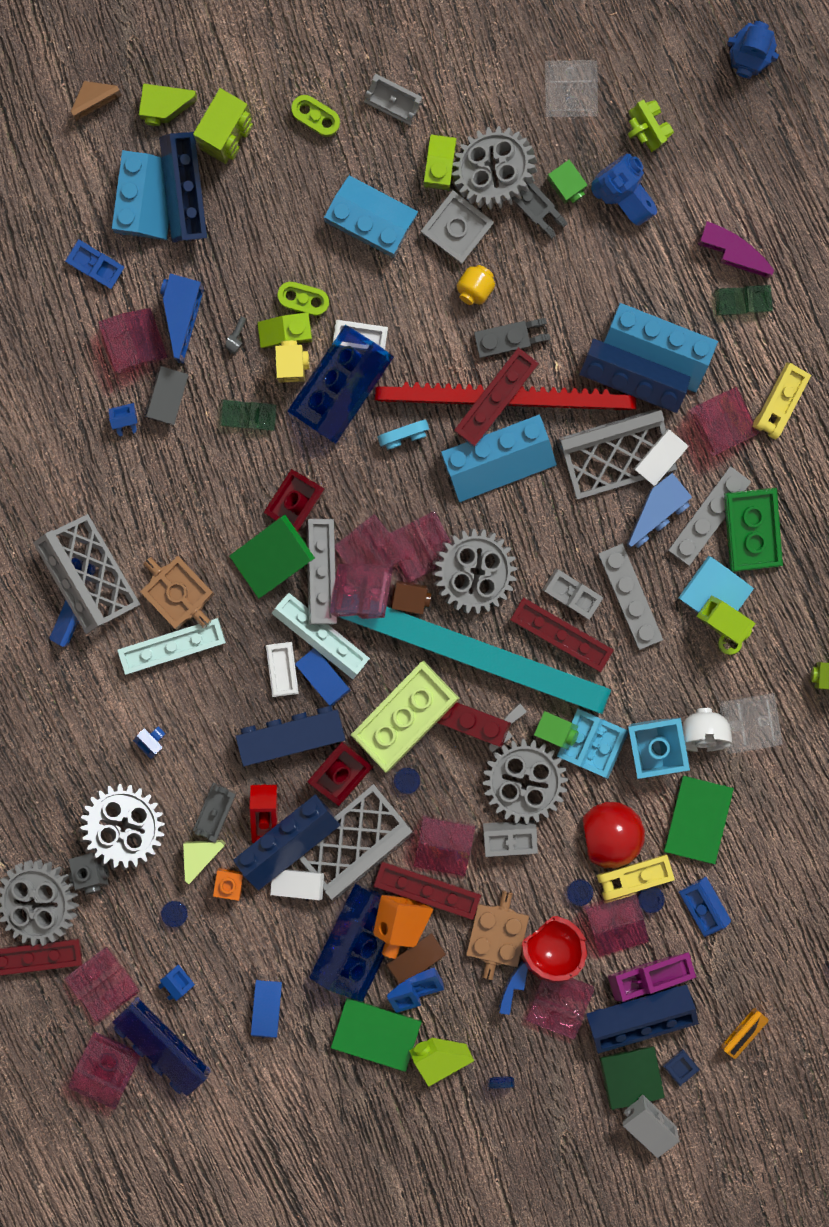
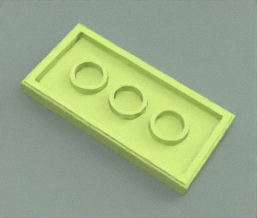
M422 661L362 722L351 736L387 773L460 698L425 661Z

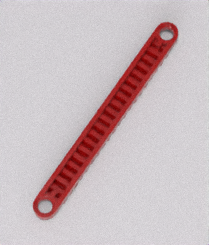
M405 382L403 387H375L374 400L381 402L474 405L485 390L482 385H478L477 389L473 390L471 384H468L466 389H462L461 384H457L456 388L452 389L450 383H447L443 389L439 383H436L434 388H431L429 383H426L421 388L418 382H415L413 387H410L408 382ZM522 386L508 406L636 410V397L631 395H612L608 389H605L602 394H599L598 390L594 389L589 394L587 388H584L581 393H578L576 388H573L570 393L567 392L566 388H562L560 393H557L555 387H552L550 392H547L545 387H541L540 391L536 392L534 386H531L528 392Z

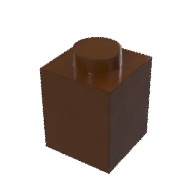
M395 580L390 606L396 610L423 614L424 608H429L431 593H427L428 588L425 585Z

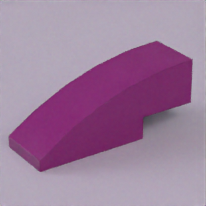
M707 221L704 224L698 245L722 252L719 263L766 278H770L773 275L774 269L767 260L741 237Z
M689 952L655 960L608 975L615 1001L622 1002L696 978Z

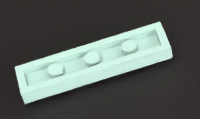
M290 593L284 597L272 612L276 618L352 679L355 678L370 659L331 626L309 625L308 608Z
M219 619L211 620L210 624L204 622L207 625L205 628L197 624L118 649L125 675L225 644L226 641Z

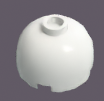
M711 708L697 709L695 714L689 715L682 723L687 751L698 752L697 747L708 748L707 752L729 748L732 744V734L728 721L722 715L713 713Z

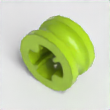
M720 636L718 645L723 653L732 655L740 651L742 643L741 645L737 644L735 649L729 648L727 650L723 646V644H726V642H723L725 637Z

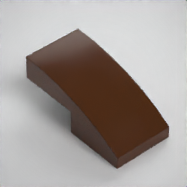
M429 933L419 940L416 946L404 950L397 955L396 959L390 960L385 966L399 985L426 970L444 957L446 953L433 934Z

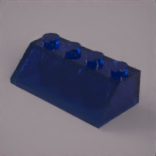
M345 324L287 412L336 444L394 356ZM342 342H349L369 347L368 349L342 346L340 344Z
M355 883L309 977L328 991L363 1002L385 957L382 954L385 942L374 936L373 933L382 894Z
M137 996L112 1021L115 1025L113 1029L123 1039L127 1037L134 1044L132 1048L141 1057L146 1055L153 1062L151 1067L160 1076L165 1074L171 1080L170 1086L178 1094L183 1092L188 1096L208 1078L211 1069Z

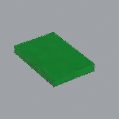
M777 488L724 493L730 571L783 566Z
M286 515L280 517L229 556L258 599L315 559Z
M682 775L664 852L715 864L734 788Z
M347 997L331 1048L406 1072L411 1057L409 1050L414 1048L422 1021Z

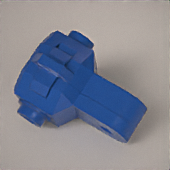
M754 21V24L748 23L734 37H729L726 45L731 47L729 52L732 68L737 69L736 74L738 76L751 79L752 75L757 76L772 62L777 61L779 54L775 52L777 45L774 31L768 30V24Z
M625 154L600 171L593 179L591 190L594 196L598 199L602 198L605 204H618L635 225L640 226L657 214L654 201L640 184L644 175L643 164L636 156L632 157L631 154Z

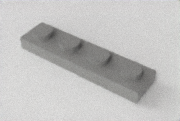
M730 466L667 551L687 566H690L726 517L724 493L745 491L751 481Z
M334 519L306 520L307 547L315 557L314 560L307 564L309 625L337 624Z
M623 543L599 553L598 556L638 650L662 641V635Z

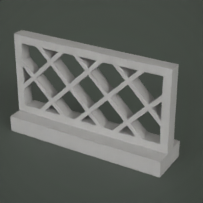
M656 408L558 438L577 500L645 479L641 474L633 476L626 472L633 458L641 461V458L635 456V453L642 442L650 446L654 445L644 439L649 429L659 426L661 436L666 431L661 409ZM643 431L640 437L635 434ZM628 435L639 439L631 453L619 447L623 437ZM618 439L615 444L609 442L611 440ZM607 443L613 447L607 460L594 454L599 444ZM592 447L590 452L585 450V448ZM617 449L629 455L623 469L610 463ZM581 450L588 454V457L580 468L572 464L569 453ZM592 457L604 463L597 477L585 471ZM676 463L667 472L677 470ZM607 466L620 471L615 482L607 483L601 479ZM574 468L579 470L577 477L575 475ZM583 473L595 479L591 489L580 492L578 481ZM624 474L629 476V478L622 479ZM599 482L605 484V485L596 487Z
M88 514L54 531L51 530L33 542L86 634L141 605ZM82 523L85 525L89 532L88 538L77 534L78 525ZM61 534L70 538L68 548L61 545L57 538L58 535ZM75 540L86 544L85 554L74 551ZM92 547L100 551L102 555L101 561L90 557ZM72 557L83 561L81 571L75 569L71 562ZM88 563L100 567L98 577L87 574ZM105 570L112 572L114 575V584L103 580ZM85 579L96 583L95 594L87 590ZM102 586L113 590L111 600L100 596ZM118 592L126 596L130 603L129 605L124 606L116 602ZM98 603L110 606L108 616L103 617L98 609Z
M374 784L335 816L338 822L341 820V826L337 828L340 829L339 845L324 844V838L315 845L320 846L319 862L308 861L304 855L299 858L310 872H317L311 864L318 865L317 873L322 872V865L337 866L336 877L328 884L324 880L323 889L331 900L338 899L415 834ZM374 792L380 800L379 811L364 810L365 799ZM361 803V809H354ZM383 804L389 810V812L383 811ZM349 812L360 813L359 828L344 827L345 816ZM364 813L378 814L377 829L363 828ZM382 815H393L399 824L391 831L381 830ZM344 830L358 831L357 846L343 845ZM362 831L377 833L376 844L371 848L361 847ZM380 833H386V835L382 839H380ZM324 847L338 848L337 863L322 862ZM342 848L357 850L356 860L351 865L341 864ZM360 850H367L360 856ZM340 867H347L340 873Z

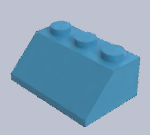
M122 150L112 230L116 234L167 240L169 215L162 158L151 154Z
M349 175L335 195L324 216V220L327 224L395 258L418 211Z

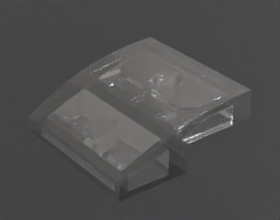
M597 60L545 61V117L598 116Z
M775 693L719 702L721 715L728 721L732 734V744L727 748L728 754L783 745Z

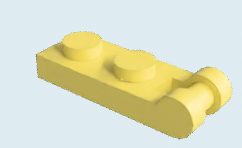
M786 363L760 414L755 418L753 427L759 431L764 430L768 432V436L776 440L781 435L811 375L792 363ZM771 415L777 417L775 423L768 421Z
M667 854L596 875L598 882L602 883L604 892H602L604 901L675 880ZM619 878L622 887L614 889L612 880Z

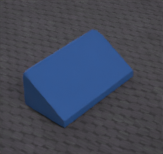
M65 601L50 635V640L62 647L69 645L79 622L67 601Z
M703 877L679 891L704 937L726 928L731 922L729 915L707 877Z

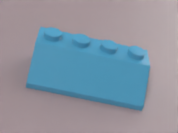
M620 303L617 306L604 343L690 376L687 390L696 393L710 364L718 341Z
M540 414L484 435L475 448L466 442L441 452V457L459 502L557 466Z

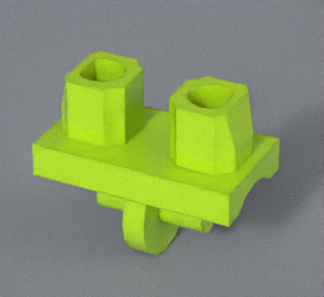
M642 100L628 111L632 118L629 123L633 128L627 134L628 137L632 139L637 136L641 144L646 142L651 152L661 147L674 133L669 123L665 122L659 125L654 118L661 113V108L656 100L647 103L645 100Z

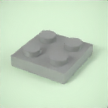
M452 190L421 230V234L462 265L493 226L494 222Z

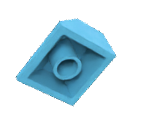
M681 718L651 720L629 725L637 779L690 770Z

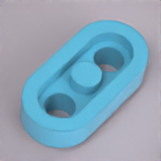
M421 420L381 434L377 438L380 447L386 446L387 450L401 446V440L409 437L412 441L426 437L425 432L430 430L427 420Z

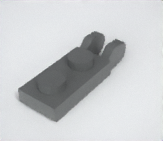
M527 182L529 191L521 190L522 199L514 196L512 201L535 225H538L552 239L555 236V232L547 225L543 218L550 214L554 221L562 228L567 225V221L534 183Z
M546 318L528 322L521 321L474 332L479 358L516 351L518 347L520 349L529 348L533 344L551 340L549 334H540L532 338L528 336L527 329L546 325Z

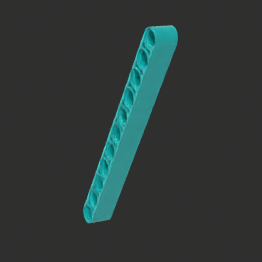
M346 591L343 592L336 611L337 617L601 714L604 712L611 693L609 688Z

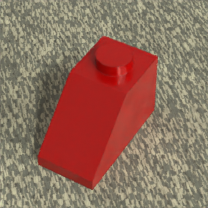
M263 784L250 786L252 843H255L278 824L277 785Z

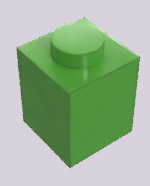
M570 159L548 174V182L564 204L569 201L575 203L585 196L584 190L587 188V183Z
M544 711L534 735L568 750L570 745L573 746L578 738V725Z

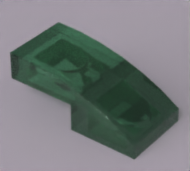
M771 285L716 289V316L772 312Z
M223 399L220 406L219 426L274 431L277 405Z

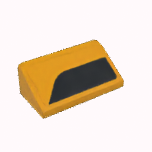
M753 1008L722 1043L721 1048L732 1058L736 1059L768 1023V1018L759 1010Z

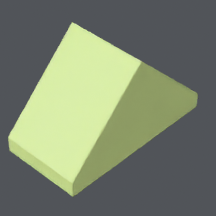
M217 840L216 843L212 841L184 842L185 882L190 884L225 846L226 843L223 840Z

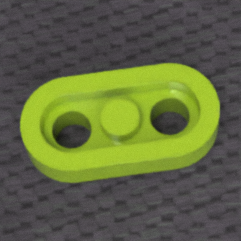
M300 95L293 101L291 107L292 114L297 121L325 137L333 136L338 132L340 118L334 110L309 95ZM308 106L310 108L309 113L302 114L300 112L301 107ZM330 120L332 122L331 127H323V121Z
M286 282L278 290L279 302L285 308L309 313V315L320 316L329 308L328 295L321 289L296 282ZM290 291L296 293V298L291 301L286 298L287 293ZM316 298L321 300V305L317 308L311 305L312 300Z

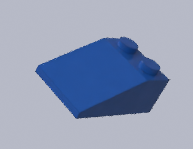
M170 273L169 278L163 280L160 294L163 295L173 355L178 363L183 364L204 287L199 281Z

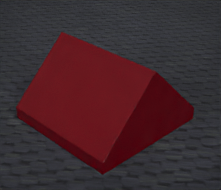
M291 469L263 513L274 520H278L286 515L299 533L326 490Z
M341 741L307 782L336 805L340 806L373 766L347 743Z

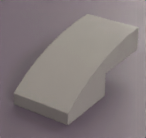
M557 568L542 589L545 593L589 620L603 599L602 596Z
M518 703L503 720L512 724L527 711L521 703ZM509 731L504 743L513 737ZM489 743L488 748L493 752L499 746Z

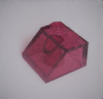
M151 308L122 313L98 322L115 372L118 375L168 358Z
M737 387L690 409L712 457L760 434L753 427L754 421Z
M423 815L413 867L465 876L475 825Z
M635 892L584 906L599 957L649 942L643 914Z
M94 1031L73 1073L68 1088L116 1110L142 1053Z

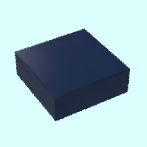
M683 1048L663 1064V1067L679 1086L700 1070Z

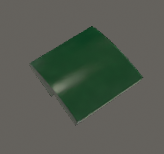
M646 1046L629 1052L621 1051L599 1058L611 1110L629 1107L641 1095H644L650 1102L665 1098L654 1046Z

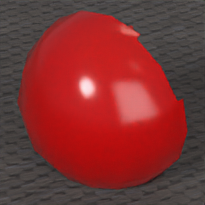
M604 802L592 807L583 816L582 821L588 858L592 863L603 868H619L631 863L640 854L645 843V829L641 818L631 807L619 802Z
M552 916L538 930L522 941V958L529 971L539 979L552 983L568 981L578 975L585 966L587 957L586 939L581 930L571 921L558 916Z

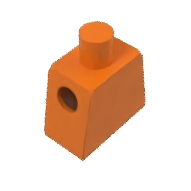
M382 895L373 931L374 936L385 942L382 954L396 959L400 946H416L433 912V908L409 898Z

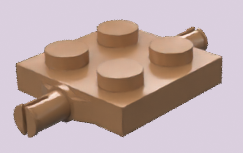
M179 556L162 568L152 557L148 558L147 560L153 567L147 561L143 565L153 576L150 582L140 591L143 596L176 630L192 618L202 628L207 627L201 618L207 624H210L211 620L201 610L204 604L215 595L212 590Z
M502 890L499 905L488 906L478 904L466 953L467 956L479 958L486 962L482 978L487 979L490 969L489 980H493L496 965L505 964L518 967L521 944L524 940L529 915L515 912L510 908L513 893L508 892L507 900L505 901L507 891Z

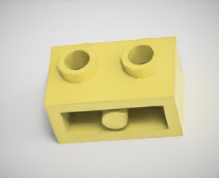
M281 341V346H275L276 370L279 383L305 382V370H310L308 351H304L303 346L298 345L297 341Z

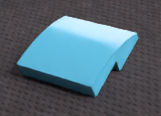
M708 556L678 599L699 613L712 595L738 611L754 588L718 561Z
M577 709L572 723L578 725V738L573 746L570 745L568 750L561 747L557 757H561V759L608 779L629 731Z

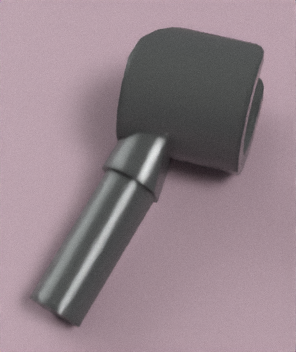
M242 316L235 330L226 340L225 347L232 354H236L243 345L237 339L246 321V318Z

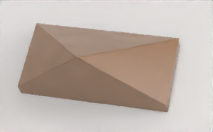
M84 81L71 112L77 121L119 98L122 94L116 85Z

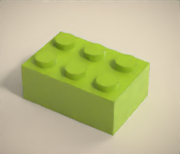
M219 88L193 133L198 148L224 164L229 159L233 160L240 149V146H238L242 136L246 138L253 127L248 104Z

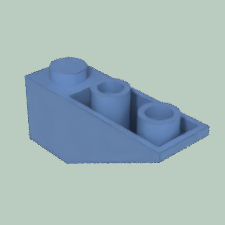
M673 473L669 474L649 491L627 542L629 548L633 545L639 548L650 539L647 536L654 528L657 531L661 530L670 522L667 518L672 513L676 512L679 515L690 506L687 501L692 496Z

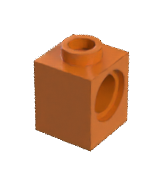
M219 868L216 874L213 897L239 901L244 881L241 871Z

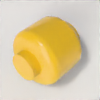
M481 265L468 267L457 282V290L460 293L459 298L468 305L485 303L495 288L493 273Z

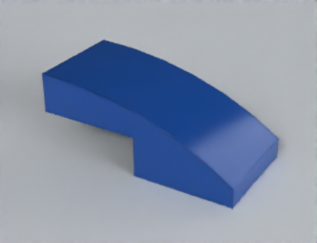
M80 239L76 241L64 261L109 289H112L124 269L123 265L100 253Z
M315 648L295 663L329 706H333L351 691Z
M523 960L511 973L504 987L498 1009L500 1014L510 1015L514 989H525L528 968Z
M435 967L428 969L399 984L387 995V999L396 1013L421 1006L420 997L444 990L443 980Z
M256 980L251 1036L277 1038L282 982Z

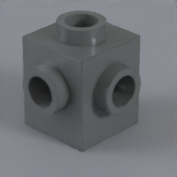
M95 853L69 859L71 869L69 873L70 882L74 883L73 887H75V890L85 891L86 895L98 893L101 891L100 887L109 885L107 879L109 877V868L107 864L101 866L102 857H98L95 860L92 859Z

